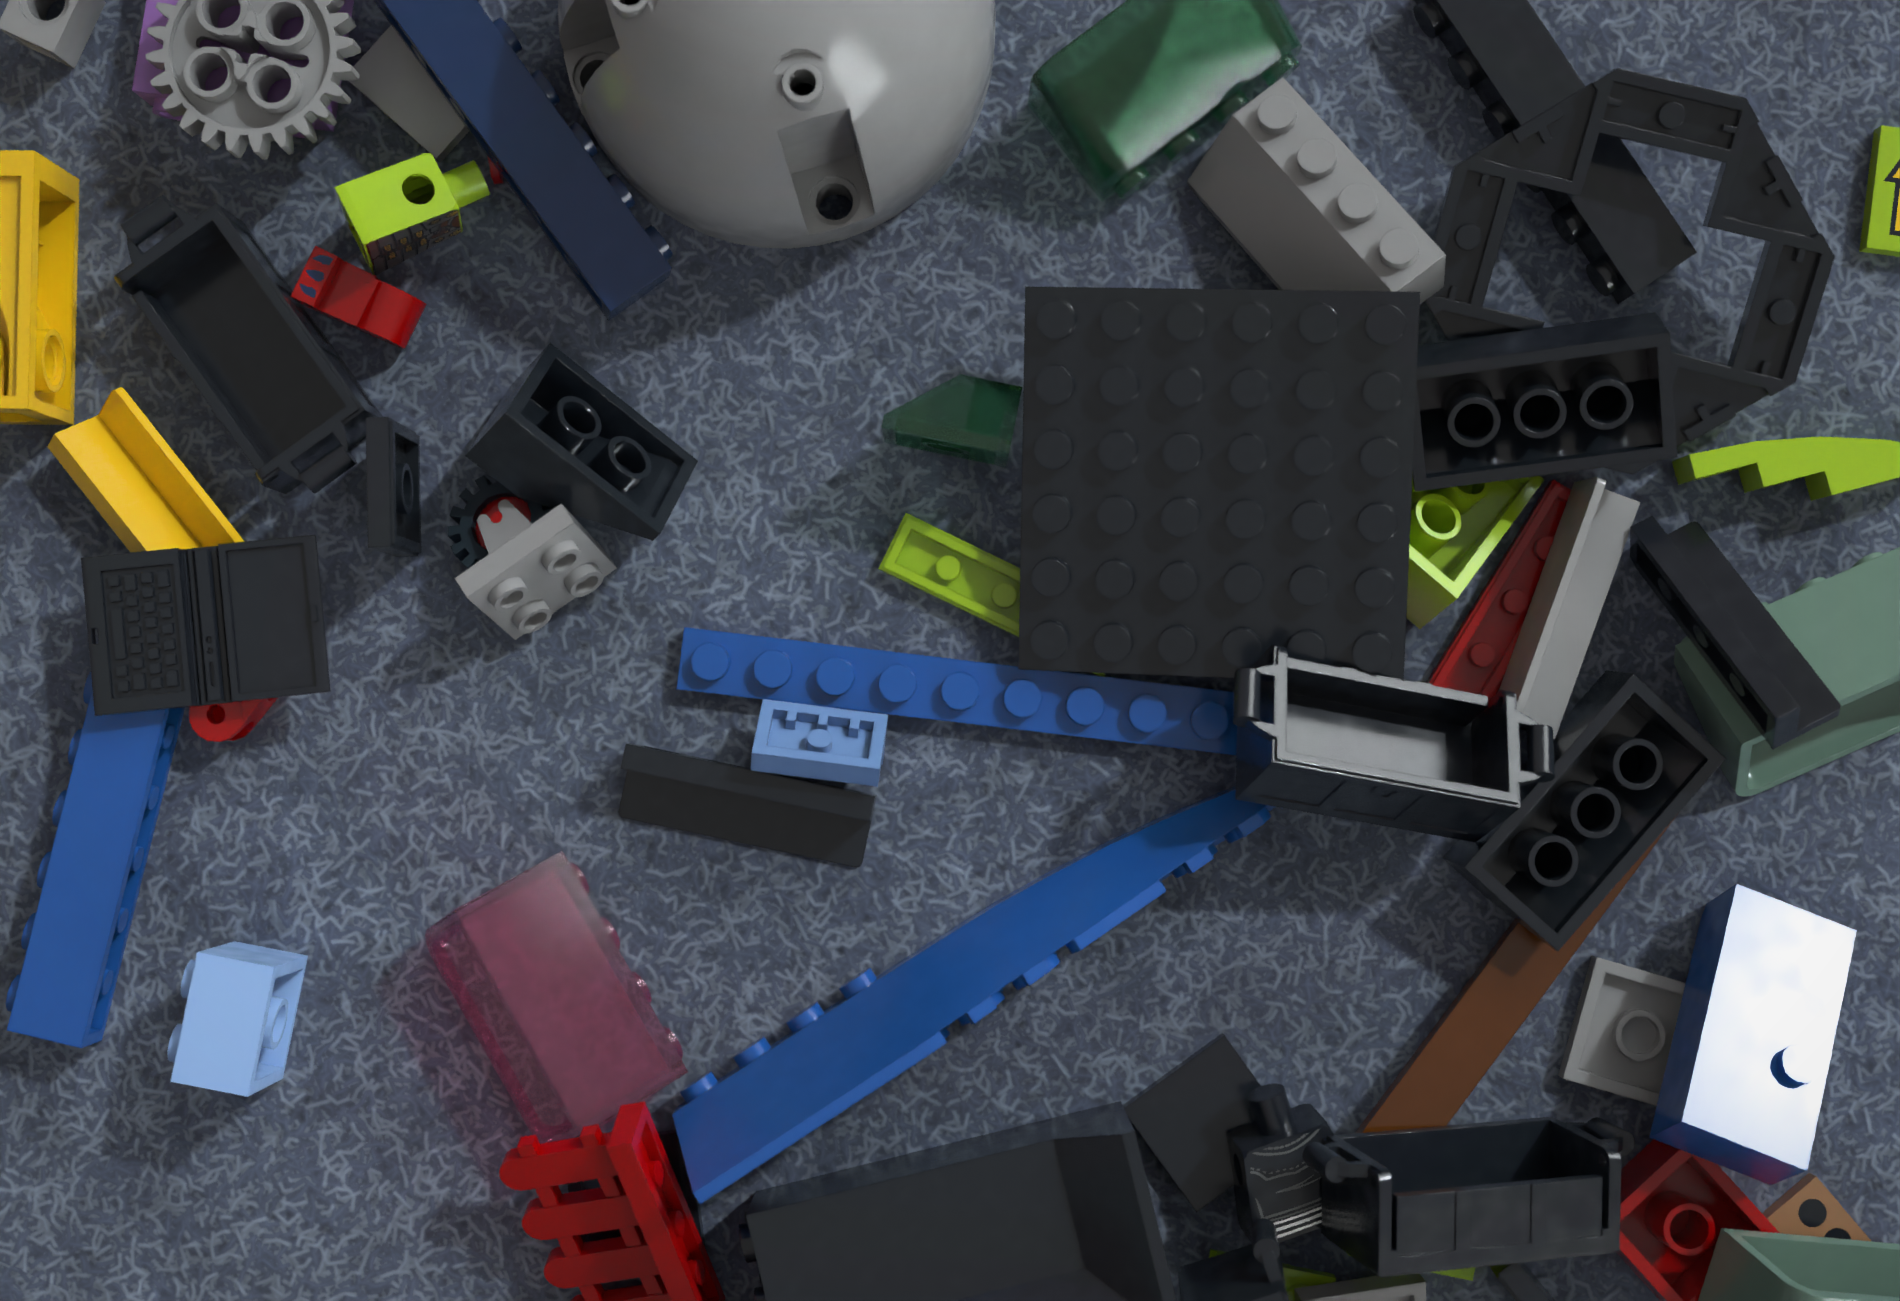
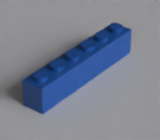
M91 672L87 677L83 693L84 702L88 704L83 728L78 729L74 734L68 751V762L73 766L68 788L61 792L53 810V825L58 828L52 851L46 853L42 859L37 874V885L39 888H42L37 911L27 920L22 934L21 945L24 950H27L22 971L12 981L6 998V1009L11 1012L7 1031L78 1048L100 1042L103 1038L185 707L95 716Z

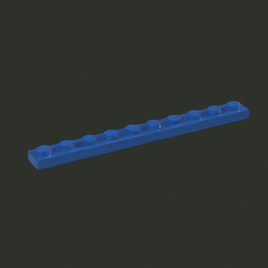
M684 627L677 681L678 690L768 699L1236 755L1237 726L1233 723V692L1061 671L1018 670V666Z

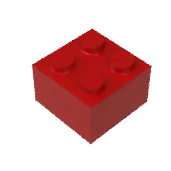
M1653 1139L1621 1169L1620 1250L1615 1252L1660 1301H1698L1721 1228L1780 1233L1716 1163Z

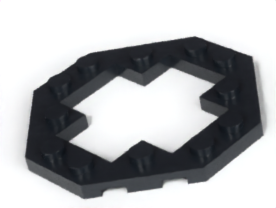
M1615 68L1453 166L1433 241L1446 254L1444 287L1425 302L1448 341L1543 328L1545 322L1542 320L1483 306L1517 183L1520 182L1581 197L1599 134L1722 162L1703 226L1765 240V244L1728 364L1725 365L1671 352L1676 444L1679 446L1686 441L1691 442L1734 418L1737 416V412L1767 395L1772 396L1796 382L1835 256L1822 233H1818L1802 204L1803 199L1778 155L1774 154L1758 125L1759 120L1747 98ZM1656 461L1603 468L1633 475Z

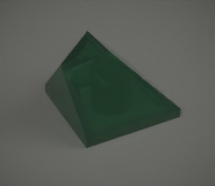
M960 374L884 414L881 426L884 442L1006 467L1022 387Z

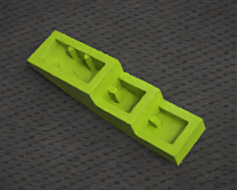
M1822 436L1754 441L1689 454L1673 460L1672 465L1678 485L1738 469L1744 493L1804 477L1810 500L1813 501L1900 478V442L1886 439Z

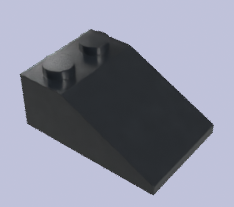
M549 343L510 386L465 455L516 496L552 508L562 504L573 515L652 541L661 534L698 462L697 459L552 343Z

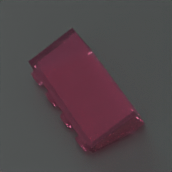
M563 851L456 908L428 928L425 933L426 944L434 963L527 1127L533 1135L536 1134L539 1143L580 1137L583 1126L599 1124L601 1128L617 1117L621 1105L642 1102L688 1073L681 1060L683 1051L680 1042L669 1028L661 1025L650 1005L652 997L647 984L636 972H631L619 951L620 939L615 928L606 918L599 916L588 897L589 885L583 872L574 863H569Z

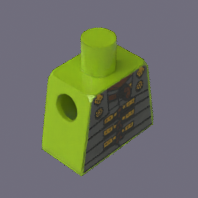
M431 153L418 155L334 187L346 223L373 275H377L463 232L459 208L490 195L486 181L474 160L441 173ZM419 202H427L425 204H416Z

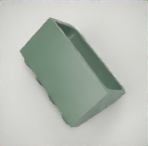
M1900 547L1884 554L1882 552H1874L1866 555L1857 561L1852 568L1830 578L1817 577L1800 586L1795 593L1773 603L1761 602L1841 705L1840 713L1837 717L1775 749L1770 747L1688 636L1681 643L1675 645L1674 665L1709 743L1726 758L1720 765V768L1738 796L1746 797L1761 793L1900 732Z
M1721 1228L1698 1301H1900V1244Z

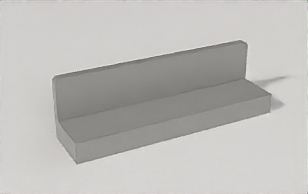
M1599 477L1577 481L1573 484L1499 691L1516 692L1517 711L1535 720L1538 724L1551 726L1553 728V739L1556 738L1630 533V527L1640 505V502L1605 489L1606 480Z

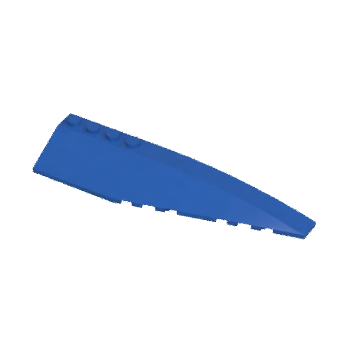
M1236 786L1105 842L995 901L877 977L871 968L857 974L839 987L844 996L843 999L824 1011L818 1002L808 1006L786 1022L791 1033L771 1046L765 1036L748 1045L732 1057L738 1067L717 1080L712 1071H709L687 1085L679 1092L685 1102L676 1108L672 1117L692 1192L699 1204H702L946 1044L945 1038L950 1034L947 1028L955 1020H958L961 1026L970 1022L975 1024L997 1008L996 1005L1004 1000L1003 987L1009 983H1012L1015 989L1019 990L1025 986H1030L1049 973L1060 963L1056 951L1066 945L1071 954L1079 952L1165 893L1167 890L1162 882L1164 879L1172 874L1175 878H1178L1186 873H1194L1214 859L1213 855L1218 852L1215 847L1225 839L1229 844L1244 838L1265 824L1272 816L1269 811L1275 806L1236 800Z

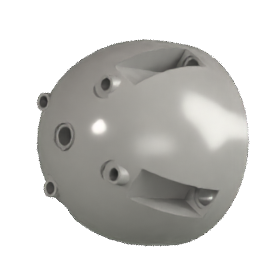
M558 0L559 37L564 52L570 85L583 117L608 159L622 177L657 209L685 226L708 236L735 244L760 248L788 249L819 246L858 235L897 216L919 200L935 185L956 160L972 134L981 114L990 85L995 49L996 10L994 0H640L637 4L631 6L624 5L625 0ZM802 83L812 84L815 87L812 93L807 96H799L793 93V90ZM839 194L847 197L852 202L851 211L840 220L826 219L819 213L820 204L831 195Z

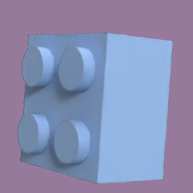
M236 941L197 952L196 959L188 962L181 981L182 998H187L183 1022L175 1026L168 1045L167 1058L169 1062L174 1063L170 1082L248 1097L282 1080L308 956Z

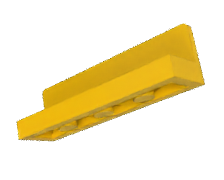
M122 387L111 391L97 416L55 433L47 446L130 553L172 548L183 550L245 542Z

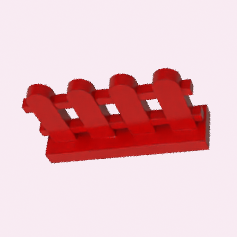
M645 1101L621 1105L612 1132L602 1133L599 1124L583 1126L580 1137L539 1143L536 1134L520 1137L517 1147L505 1154L499 1170L500 1179L507 1187L514 1190H536L538 1198L528 1203L521 1222L522 1228L530 1237L538 1240L557 1238L560 1246L550 1251L543 1273L546 1280L555 1287L564 1289L579 1287L581 1294L573 1297L571 1301H725V1295ZM598 1179L601 1187L562 1194L558 1185ZM619 1229L622 1237L584 1243L580 1236L582 1234ZM640 1278L643 1285L604 1290L601 1283Z

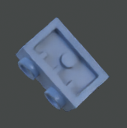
M763 699L751 752V771L878 787L881 765L884 759L888 715Z

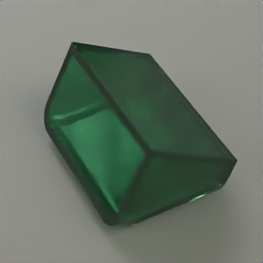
M1127 0L1054 54L1034 73L1030 80L1028 106L1102 202L1115 192L1121 199H1124L1149 180L1151 175L1146 169L1161 157L1166 155L1170 162H1173L1192 149L1201 139L1196 131L1213 118L1220 125L1228 122L1234 113L1250 102L1245 94L1261 82L1265 81L1270 87L1282 77L1284 79L1287 78L1300 65L1295 57L1299 54L1302 44L1278 0Z

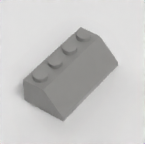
M1284 77L1231 116L1187 180L1189 187L1279 290L1420 292V304H1422L1444 287L1446 254Z

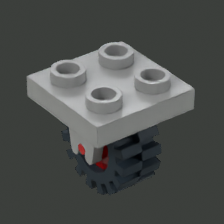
M485 475L475 480L480 488V491L475 495L467 488L459 495L467 504L465 508L461 509L453 506L449 515L459 524L457 526H448V537L455 543L450 547L454 555L461 561V564L467 568L455 580L465 596L515 640L523 634L532 633L542 628L549 622L554 612L574 598L583 597L596 590L601 585L604 577L617 569L603 547L562 504L552 508L516 496L497 480L496 483H492Z

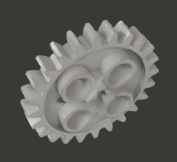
M179 0L176 5L157 2L155 7L168 19L166 26L148 27L147 33L162 44L163 49L154 50L145 55L146 60L155 68L165 71L155 76L150 82L161 94H170L162 104L164 110L173 117L183 115L179 126L192 137L202 131L201 141L210 149L215 151L225 141L226 150L234 157L241 158L250 142L253 152L262 160L268 159L271 142L276 141L290 155L294 153L293 135L300 132L312 143L318 141L312 125L317 119L335 126L337 121L327 108L331 101L350 104L352 99L339 85L341 80L351 81L359 79L360 74L352 65L344 61V58L361 53V47L354 39L343 36L352 31L356 24L348 13L338 12L345 4L344 0ZM240 6L238 19L226 28H218L220 14L228 7ZM294 17L304 18V25L295 37L289 40H280V30L287 20ZM202 40H212L220 42L229 48H200L199 44ZM260 44L275 58L258 54ZM233 49L250 53L248 63ZM309 59V63L306 67L301 68L290 66L282 60ZM227 67L228 76L225 83L213 91H206L205 82L208 75L217 68ZM291 79V88L288 95L283 100L268 103L267 93L270 87L278 80Z

